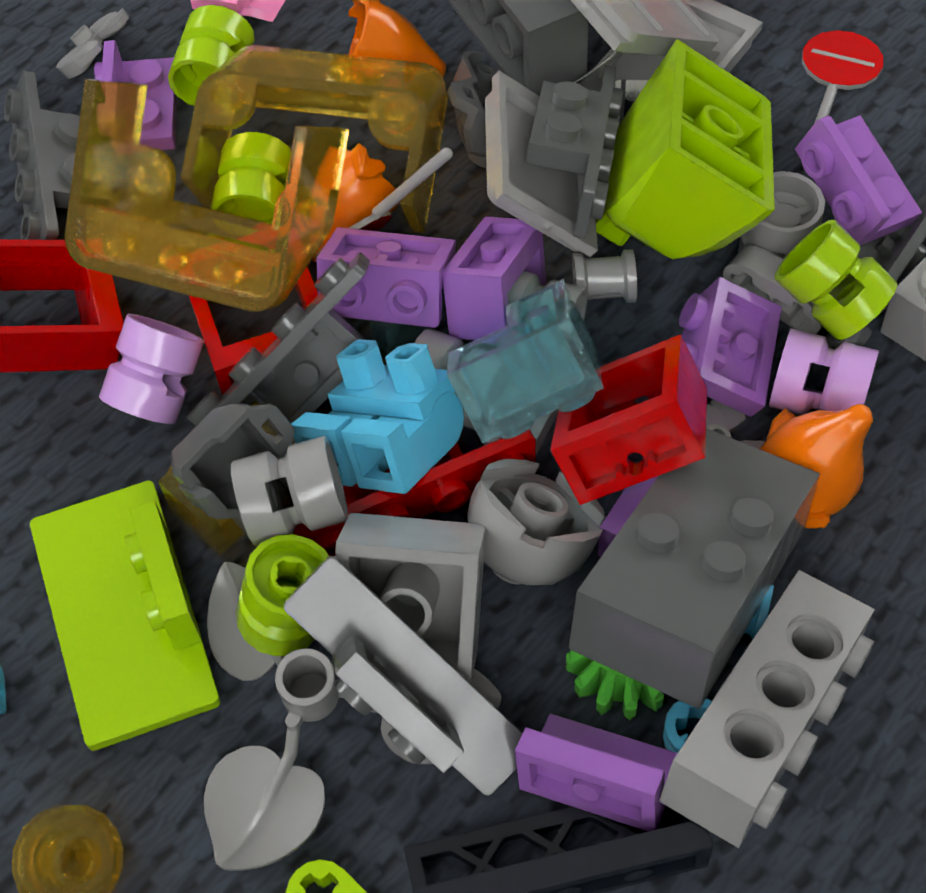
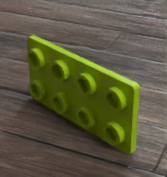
M144 481L35 517L30 521V528L84 742L91 751L102 749L215 709L220 705V696L157 490L152 481Z

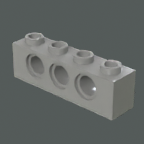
M798 570L674 758L659 802L737 848L742 844L753 823L767 829L788 791L787 788L778 784V781L785 770L796 776L800 774L818 740V736L809 732L810 727L815 720L826 726L829 724L847 690V687L838 683V680L843 672L856 678L875 641L863 634L875 609Z

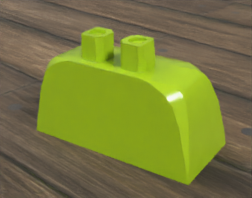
M677 39L637 96L617 130L602 220L595 219L596 232L616 245L623 246L629 237L632 236L661 255L671 259L701 256L724 248L757 226L775 211L771 102L764 95Z

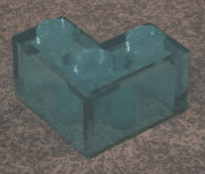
M563 279L507 305V326L448 353L447 377L482 443L497 436H500L502 439L516 437L531 428L535 423V419L557 409L561 412L576 410L590 402L595 396V392L604 388L595 344Z

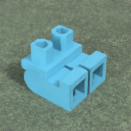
M358 339L336 356L343 381L327 394L332 411L328 414L305 412L291 423L295 429L294 440L295 443L326 436L336 463L339 464L337 467L342 485L353 487L358 483L359 488L406 494L460 438L464 414L462 404L454 394L460 388L457 375L454 370L434 368L427 344L408 343L398 346L385 357L387 365H384L376 340ZM390 469V473H385V471Z

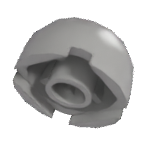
M503 459L488 464L472 493L467 512L468 523L482 524L486 527L484 563L500 579L517 585H553L575 574L584 565L603 529H600L605 515L603 508L596 499L579 505L562 472H559L554 482L547 477L535 474L539 463L529 460Z

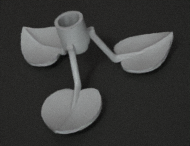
M224 562L212 587L207 615L210 648L221 668L229 675L242 681L257 680L266 675L276 664V687L288 711L285 719L287 726L285 750L281 759L272 750L263 746L242 747L227 754L215 766L206 784L204 814L213 844L215 862L220 868L227 871H243L265 867L289 856L300 848L318 827L325 807V786L321 777L316 772L305 767L294 766L293 764L298 754L300 728L303 722H313L325 718L334 710L338 699L343 697L335 687L339 680L336 679L330 660L321 652L306 648L295 650L285 656L276 657L261 653L245 642L237 628L235 611L246 568L232 562ZM474 669L471 684L499 708L501 704L500 692L484 675ZM382 717L381 733L388 748L407 762L415 763L390 739L388 733L394 727ZM425 758L420 764L433 763L429 759Z

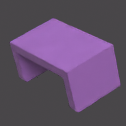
M486 216L483 218L442 271L449 335L459 339L505 343L511 335L508 292L523 271L537 274L541 285H544L546 282L542 232L520 219Z

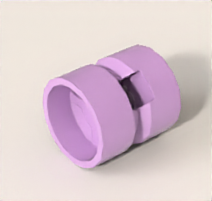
M127 314L116 344V349L123 357L120 362L109 365L99 398L109 406L136 417L164 424H175L188 391L182 384L181 379L194 373L205 341L191 332L165 322L140 315Z
M791 328L777 370L769 407L782 411L787 408L793 414L803 415L811 409L835 412L848 409L856 404L864 405L879 350L843 342L836 349L829 348L826 337ZM812 363L830 367L823 392L806 387Z

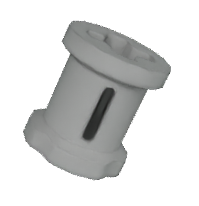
M633 249L623 250L621 256L585 258L582 253L572 254L573 285L586 288L588 300L623 297L626 303L636 302L637 272Z

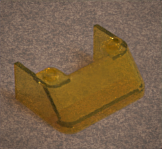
M259 45L243 47L209 75L198 89L181 180L204 207L211 208L214 188L219 180L217 172L222 147L227 139L231 138L232 129L244 125L252 117L255 108L261 107L368 119L369 128L377 142L390 149L409 151L404 178L405 182L439 152L448 102L444 79L435 67L421 62ZM436 171L400 202L409 225L415 233H425Z
M85 79L65 229L66 247L73 260L80 266L247 311H263L281 305L293 290L332 228L349 130L339 127L295 126L286 187L276 201L273 221L270 224L173 200L176 171L172 160L165 152L158 148L139 144L148 85L134 82Z

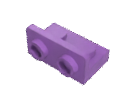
M116 40L104 41L103 61L96 62L94 66L95 83L100 100L99 102H92L91 118L95 134L104 135L110 154L175 149L177 96L170 88L168 74L174 57L122 61Z
M861 115L839 124H835L831 116L818 119L795 148L805 172L813 178L817 186L822 190L823 196L832 209L835 220L860 246L911 225L922 214V211Z
M336 228L316 258L317 280L340 257L349 264L361 252L370 260L366 274L332 309L341 317L432 328L439 325L442 319V271L456 254V240Z
M722 277L716 279L700 295L694 293L690 296L681 311L679 326L684 328L682 337L707 387V397L752 417L765 407L782 307Z

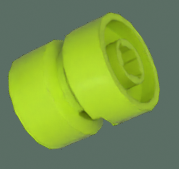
M216 5L201 6L190 13L168 74L170 88L177 97L189 105L226 109L234 103L255 41L253 29L248 21L236 11Z
M258 132L240 133L227 139L221 150L217 172L219 180L214 188L210 210L211 220L217 229L235 239H249L260 233L271 232L285 227L289 203L288 192L291 190L294 170V155L289 146L276 137Z
M828 220L807 234L786 255L778 266L774 277L798 303L812 302V317L836 340H843L862 330L876 318L894 296L898 285L896 280L873 257L859 258V243L836 220Z
M295 534L276 535L261 542L250 554L235 615L237 628L245 642L257 651L276 657L285 656L295 650L308 648L315 640L285 612L284 602L329 556L324 548L309 538Z

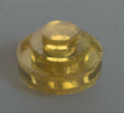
M56 805L38 813L22 828L13 848L12 873L20 893H112L123 870L124 848L117 828L104 813L87 805Z

